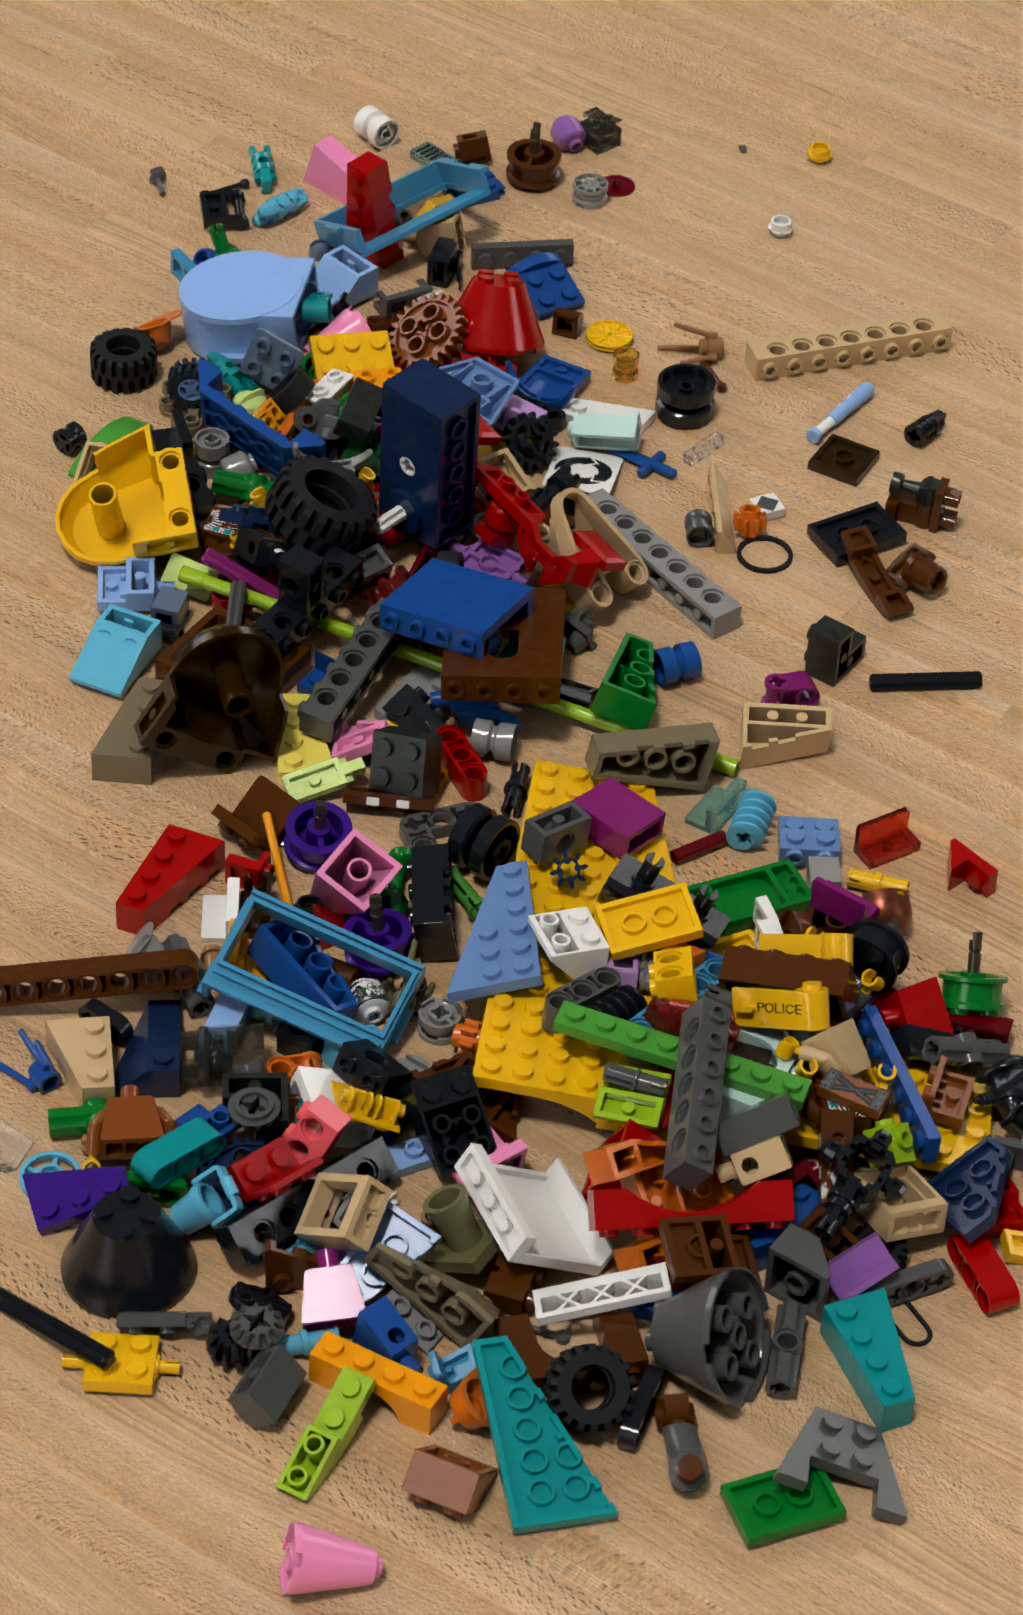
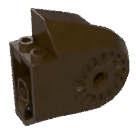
M220 624L198 633L185 645L136 721L134 727L140 745L231 774L236 765L243 760L245 753L275 763L289 712L282 694L285 665L279 646L267 634L245 625Z

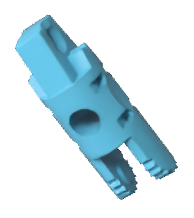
M301 187L283 192L267 200L262 206L260 205L257 213L252 218V223L255 227H262L272 222H277L303 207L308 202L309 196Z

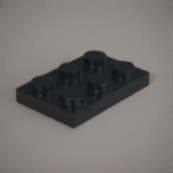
M878 502L808 524L807 534L836 565L849 561L841 539V531L867 525L878 544L877 551L905 542L907 538V532Z

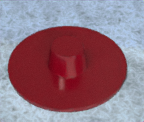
M622 175L605 176L608 181V196L623 197L630 195L635 190V183L628 177Z

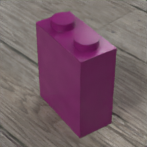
M611 777L573 800L592 817L588 839L618 859H621L625 852L632 856L662 835L666 813Z

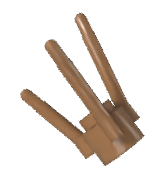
M678 322L674 323V327L704 336L705 338L700 339L699 345L657 346L658 350L699 351L700 355H704L682 360L679 364L717 361V358H721L724 352V340L722 337H718L717 332H708Z

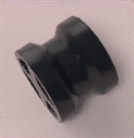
M72 421L65 426V429L60 428L53 433V441L62 454L69 455L74 452L75 448H81L85 445L87 436L82 426Z

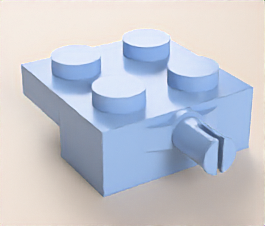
M126 557V566H98L97 611H104L109 604L131 611H151L150 607L160 588L165 586L175 589V581H158L155 576V557Z

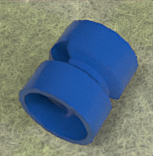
M692 641L676 644L673 648L667 646L654 650L652 670H655L654 679L657 684L664 686L678 682L679 678L688 680L700 677L702 673L701 657L696 645Z

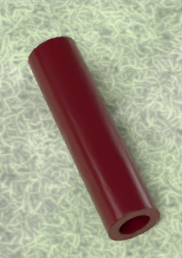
M720 830L671 850V861L677 865L728 844L726 833Z

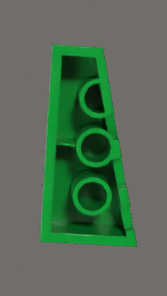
M626 632L600 684L591 712L598 714L602 719L613 720L635 730L647 729L656 706V699H654L655 685H653L655 670H652L654 664L653 642Z

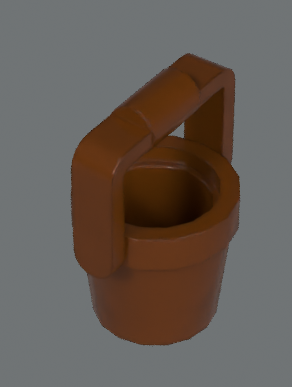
M911 544L886 569L893 583L904 589L908 587L917 588L931 594L939 593L946 585L948 578L947 571L934 562L936 556L917 544ZM902 569L900 578L895 574Z

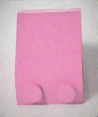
M353 828L315 873L310 895L317 896L325 908L338 914H364L370 907L369 896L373 893L381 894L403 868V865L357 829Z

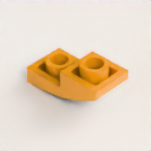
M271 397L263 401L252 415L257 419L265 421L268 427L276 432L281 429L280 426L286 419L285 414Z

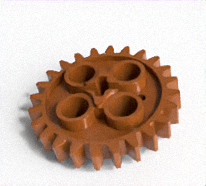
M431 292L429 299L423 294L420 302L413 299L411 308L404 306V315H396L400 319L399 322L391 324L395 328V331L388 333L392 338L390 345L393 359L404 369L421 358H424L433 365L438 363L442 367L444 366L443 359L452 360L450 354L452 351L459 352V348L456 346L457 343L465 342L461 335L468 333V330L464 327L468 324V320L465 318L467 313L456 299L454 300L451 295L446 297L442 292L438 296Z

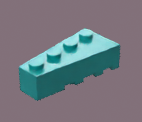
M885 1287L824 1305L820 1333L876 1428L881 1429V1433L911 1424L915 1395Z

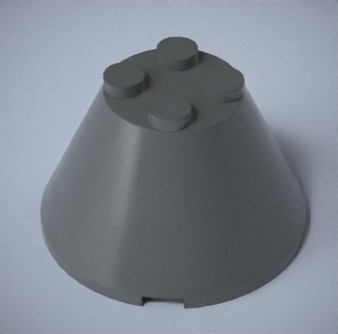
M729 1267L664 1301H656L653 1307L651 1330L645 1334V1347L647 1351H652L656 1363L661 1368L666 1369L669 1373L725 1405L741 1407L744 1401L753 1400L765 1379L771 1348V1329H765L763 1310H768L769 1306L759 1279L746 1267Z

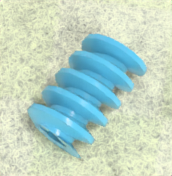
M750 788L743 791L726 832V840L735 850L746 851L758 848L763 844L777 809V803L772 796L758 789Z

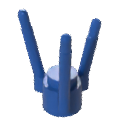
M19 1029L18 1034L36 1060L28 1069L29 1079L1 1061L0 1070L24 1084L32 1093L37 1089L43 1094L53 1091L60 1084L61 1075L54 1068L40 1041L35 1040L33 1044L25 1031Z

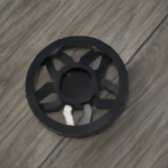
M239 1281L231 1288L228 1296L229 1303L237 1311H240L242 1304L250 1307L256 1301L260 1306L271 1304L273 1310L281 1311L284 1322L289 1319L292 1304H289L285 1299L276 1294V1289L270 1286L262 1288Z

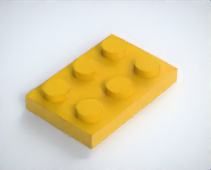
M388 330L309 336V349L314 376L317 380H321L332 368L349 373L355 370L395 367Z
M686 882L595 905V914L602 934L610 946L609 954L612 961L704 937L703 928Z

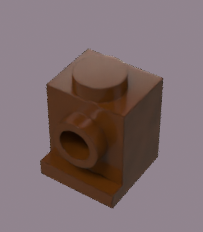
M485 130L456 135L457 143L453 144L455 159L461 158V161L466 160V162L472 163L479 161L481 157H485L486 161H491L488 136Z

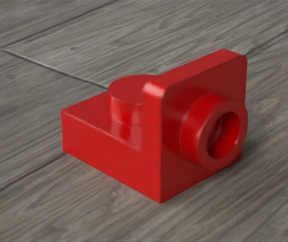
M268 851L263 852L259 861L229 853L225 860V883H227L228 877H240L241 888H244V878L247 874L251 875L252 884L259 885L261 884L263 872H272V876L274 873V865L271 864V852Z

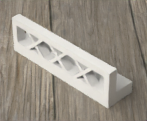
M666 1262L532 1290L538 1326L664 1300L673 1295Z

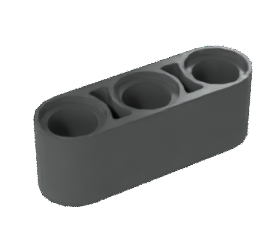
M600 967L549 992L545 998L541 1020L542 1027L550 1033L561 1034L552 1030L554 1020L564 1000L584 1007L588 1006L593 1001H597L600 997L607 995L620 986V973L610 967Z

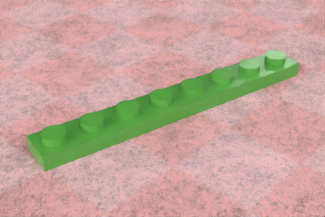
M564 1000L554 1020L552 1031L672 1070L676 1069L679 1037ZM726 1052L723 1086L762 1099H767L789 1089L797 1110H802L810 1091L812 1080Z

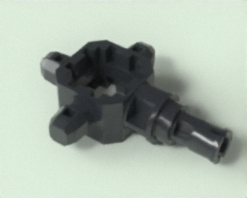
M880 1129L874 1133L871 1139L865 1135L852 1137L846 1148L841 1147L842 1143L826 1138L819 1153L828 1162L831 1163L833 1161L836 1165L830 1175L833 1186L827 1194L826 1210L813 1227V1232L816 1236L819 1237L822 1231L826 1230L822 1239L831 1241L843 1219H848L851 1214H855L861 1204L874 1202L880 1191L885 1193V1197L893 1201H900L907 1190V1186L896 1176L894 1179L890 1177L896 1165L893 1153L888 1150L892 1142V1135ZM860 1154H863L865 1156L864 1160L873 1165L876 1162L879 1164L877 1170L881 1173L873 1185L868 1182L864 1186L861 1184L862 1180L855 1175L851 1177L846 1175L848 1169L845 1166L853 1155L858 1158Z

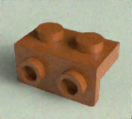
M941 1055L938 1066L931 1065L927 1083L932 1086L925 1085L922 1099L934 1122L960 1129L975 1079L944 1070L948 1057Z

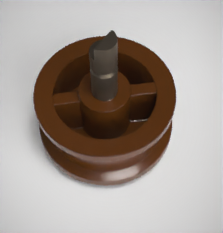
M539 122L533 123V128L530 130V138L516 141L507 149L509 164L506 168V177L512 186L545 192L560 179L561 171L558 165L561 162L562 153L554 143L540 139L541 124Z

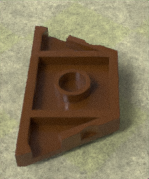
M465 1050L453 1055L450 1059H441L433 1062L429 1069L418 1072L417 1069L412 1070L413 1074L409 1082L466 1064H470L473 1073L476 1056ZM477 1087L490 1126L504 1143L510 1144L514 1142L517 1137L516 1120L519 1111L517 1101L520 1094Z

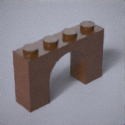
M631 1307L593 1314L592 1325L599 1345H606L610 1347L609 1350L618 1351L622 1355L621 1360L628 1362L631 1366V1369L628 1371L630 1376H635L636 1381L632 1385L640 1383L648 1366L649 1358ZM528 1313L496 1318L494 1320V1337L507 1335L526 1365L527 1373L536 1387H540L542 1391V1386L546 1385L547 1380L544 1379L545 1371L550 1370L551 1365L549 1364L555 1357L547 1354L539 1346ZM585 1367L580 1369L572 1380V1394L601 1391L606 1388V1383L603 1376L596 1369Z

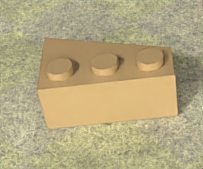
M743 702L740 733V769L828 752L832 731V707Z

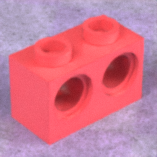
M320 1094L312 1103L307 1100L300 1107L295 1115L299 1118L297 1124L292 1122L283 1133V1136L298 1164L320 1156L325 1161L352 1120V1117L324 1095Z

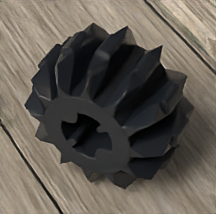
M232 1315L229 1320L219 1317L217 1325L210 1326L208 1331L206 1350L208 1355L211 1356L213 1365L222 1364L224 1372L232 1367L239 1373L243 1366L247 1368L250 1366L261 1350H250L238 1345L232 1339L229 1331ZM258 1322L251 1323V1332L259 1325Z

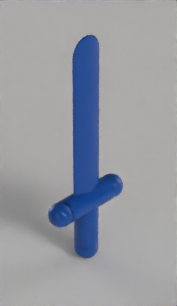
M606 450L641 465L637 470V475L641 478L646 477L651 471L669 478H675L677 475L675 468L662 463L666 458V454L663 451H658L650 458L635 451Z

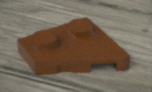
M271 1239L265 1240V1286H270L279 1292L303 1290L304 1271L318 1268L317 1254L310 1253L308 1250L294 1247L292 1252L276 1248V1241Z

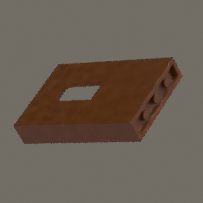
M534 587V612L529 617L514 614L498 629L519 631L518 651L512 657L497 658L490 655L488 652L489 638L484 641L483 659L444 648L441 669V700L559 704L566 615V588Z

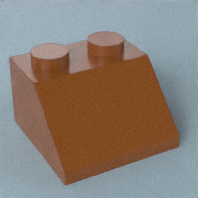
M436 1444L414 1450L401 1490L411 1493L410 1499L424 1505H430L431 1502L444 1506L442 1510L444 1513L463 1518L464 1514L468 1515L477 1511L497 1476L498 1468Z

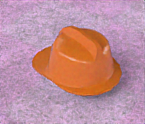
M179 309L165 313L141 326L131 329H138L149 334V337H152L155 340V344H157V351H160L169 344L172 337L171 321L180 316L182 310Z
M475 1367L461 1380V1383L452 1392L449 1399L450 1407L454 1414L450 1420L451 1424L460 1422L461 1425L469 1430H477L485 1426L489 1427Z

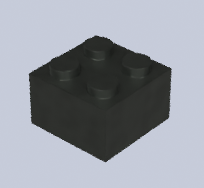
M392 725L374 730L369 789L420 799L438 794L443 735Z

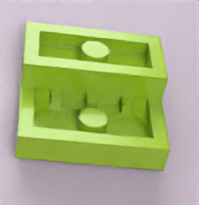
M620 1065L634 1070L638 1069L636 1067ZM642 1069L644 1073L669 1079L668 1088L654 1085V1088L667 1091L665 1098L638 1091L631 1092V1089L603 1080L602 1086L599 1087L593 1118L622 1124L631 1119L644 1128L658 1130L670 1090L672 1074Z

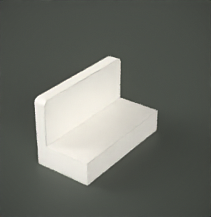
M240 877L227 878V895L203 896L201 942H225L229 933L231 918L236 919L240 912Z

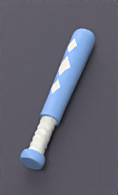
M869 382L859 385L825 417V420L817 427H812L807 431V439L814 444L820 442L824 433L831 427L838 425L874 394V386Z

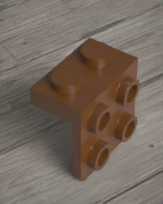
M259 776L233 813L217 804L211 814L220 820L217 826L231 836L234 832L241 835L238 841L251 851L256 846L262 851L270 852L262 814L264 812L271 813L277 841H279L285 832L288 815L301 803L266 777Z

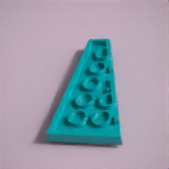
M507 1335L472 1340L473 1356L512 1534L617 1519V1509L612 1502L608 1501L601 1490L602 1485L587 1468L583 1461V1455L557 1414L551 1411L545 1401V1395L540 1387H536L527 1373L526 1365Z

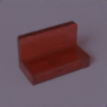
M906 807L861 823L856 827L853 852L869 870L920 851L921 841L908 828L910 811Z

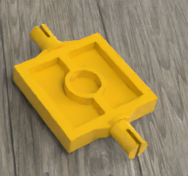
M91 1331L90 1337L115 1352L116 1362L111 1364L109 1369H103L77 1354L63 1353L62 1368L82 1369L83 1391L152 1395L154 1382L159 1374L180 1375L181 1360H160L159 1335Z

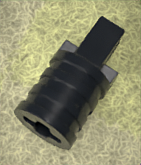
M936 410L923 415L909 424L904 430L906 441L913 447H920L942 431L945 425L946 413Z

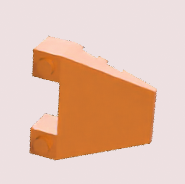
M629 1139L607 1144L583 1153L592 1186L620 1180L622 1188L629 1189L639 1198L658 1207L674 1211L693 1212L712 1208L734 1197L731 1184L728 1183L722 1186L715 1168L713 1169V1175L691 1191L663 1179L667 1141ZM715 1151L714 1167L724 1163L720 1151ZM652 1228L653 1235L637 1236L638 1241L612 1250L619 1272L666 1262L667 1270H669L658 1228Z

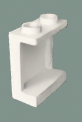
M298 1066L288 1085V1091L290 1094L301 1095L303 1103L307 1100L312 1103L322 1094L335 1104L330 1081L333 1080L347 1085L351 1084L332 1069ZM361 1122L349 1123L334 1147L352 1149L362 1142L371 1139L376 1129L371 1125Z

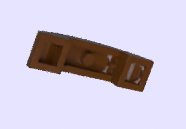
M867 525L841 531L840 535L849 563L860 586L872 604L888 618L912 612L914 606L903 587L896 588L876 553L878 544Z

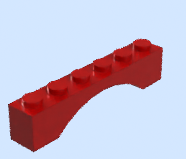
M793 1180L756 1181L749 1184L743 1191L725 1203L706 1210L693 1212L674 1211L658 1207L639 1198L627 1188L587 1190L589 1231H599V1238L620 1237L619 1230L632 1229V1236L653 1235L652 1228H658L657 1225L660 1218L725 1214L728 1224H732V1230H750L754 1222H764L765 1229L785 1228V1221L795 1220Z

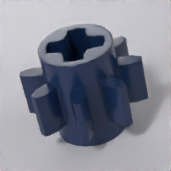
M564 851V859L561 862L553 858L552 861L558 867L557 870L551 871L550 875H559L561 879L558 881V886H561L564 881H569L571 889H574V880L577 878L581 881L586 880L580 875L582 869L588 868V865H579L577 862L581 854L578 853L574 859H571L567 851ZM573 861L576 864L574 869L578 873L575 877L569 875L566 879L562 876L564 871L560 867L563 863L569 864Z

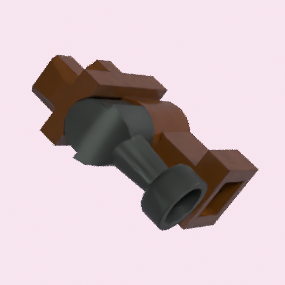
M894 471L885 510L895 520L913 524L920 529H929L928 532L937 533L939 526L954 529L958 512L946 509L945 506L958 509L962 491L949 487L950 479L942 477L940 481L934 478V476H928L922 482L905 480L903 473Z

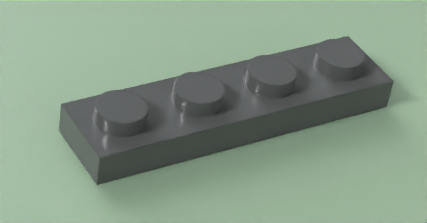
M573 239L471 243L470 265L472 270L510 269L517 262L529 256L553 252L561 257L565 266H573L574 242Z

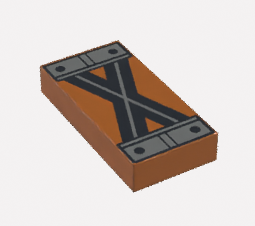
M830 1068L817 1090L818 1096L875 1120L878 1119L887 1105L891 1094L886 1090L833 1068Z

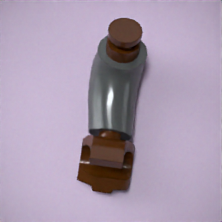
M688 1393L663 1395V1399L655 1401L653 1410L656 1428L662 1429L668 1458L669 1478L677 1489L683 1492H691L703 1486L708 1476L706 1455L695 1428L697 1417L695 1416L694 1406L692 1402H689Z

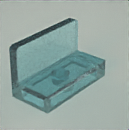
M736 776L726 789L717 785L712 786L685 816V823L709 834L720 831L734 815L741 795L746 790L747 781Z

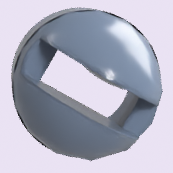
M323 239L314 240L310 244L309 257L315 258V261H320L323 255L329 252V246Z

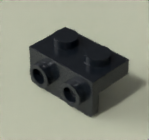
M406 684L382 707L399 727L435 734L440 727L448 725L447 721L450 719L441 708L437 706L434 709L428 703L431 698L420 686L415 689L409 684Z

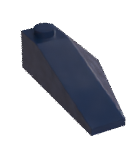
M181 1000L148 1001L115 1070V1097H120V1089L125 1085L138 1086L140 1096L151 1095L154 1098L180 1097Z

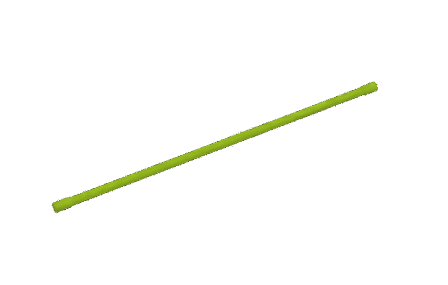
M185 565L180 569L178 575L179 582L229 597L231 583ZM249 589L246 590L245 603L268 611L278 601V599ZM327 617L325 621H320L314 628L350 640L355 626ZM403 643L400 644L393 654L396 657L441 672L443 657ZM560 699L559 704L530 703L609 732L635 730L616 721L602 719L598 714L591 712V709ZM717 752L712 769L735 777L740 766V760Z

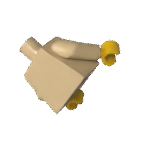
M853 1018L836 1026H830L826 1030L810 1031L808 1033L810 1034L809 1038L801 1042L802 1046L799 1045L795 1037L787 1036L779 1042L775 1050V1054L784 1060H790L794 1053L799 1055V1059L810 1062L814 1058L818 1063L817 1071L822 1079H824L830 1068L862 1080L859 1072L871 1067V1062Z

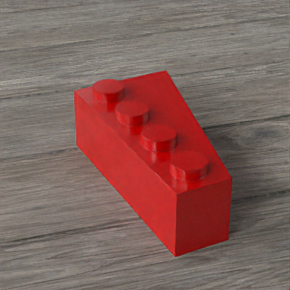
M169 824L116 901L117 929L137 934L148 922L154 923V929L170 916V911L176 905L182 906L189 899V894L197 887L201 889L209 882V877L214 872L219 873L225 868V841Z

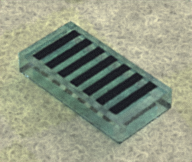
M429 141L410 150V158L423 166L441 157L456 159Z

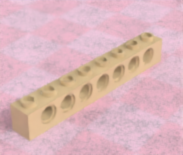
M938 310L748 341L746 344L745 365L754 380L761 381L950 349L953 327L943 312Z

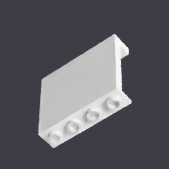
M471 1142L454 1165L455 1170L508 1262L598 1276L614 1256L612 1251L614 1247L608 1237L599 1238V1231H589L588 1204L560 1158H556L546 1173L500 1165L491 1162L482 1144Z

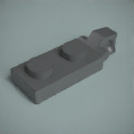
M119 1311L117 1313V1327H124V1333L126 1334L144 1333V1327H158V1333L172 1334L179 1333V1327H187L196 1336L208 1334L210 1326H212V1312Z

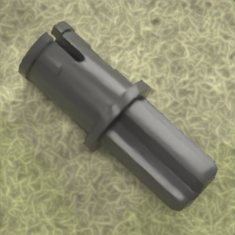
M607 1063L603 1071L602 1079L605 1082L631 1089V1092L638 1091L665 1098L667 1091L654 1088V1085L668 1088L669 1079L667 1078L664 1079L644 1073L642 1068L634 1070L614 1063Z

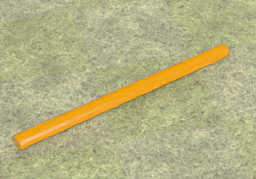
M264 812L262 817L283 902L292 905L270 812Z

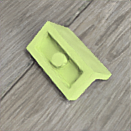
M172 553L160 581H175V589L188 591L189 596L209 603L212 598V591L179 582L178 575L180 569L185 565L221 580L224 579V575L206 565L177 553Z

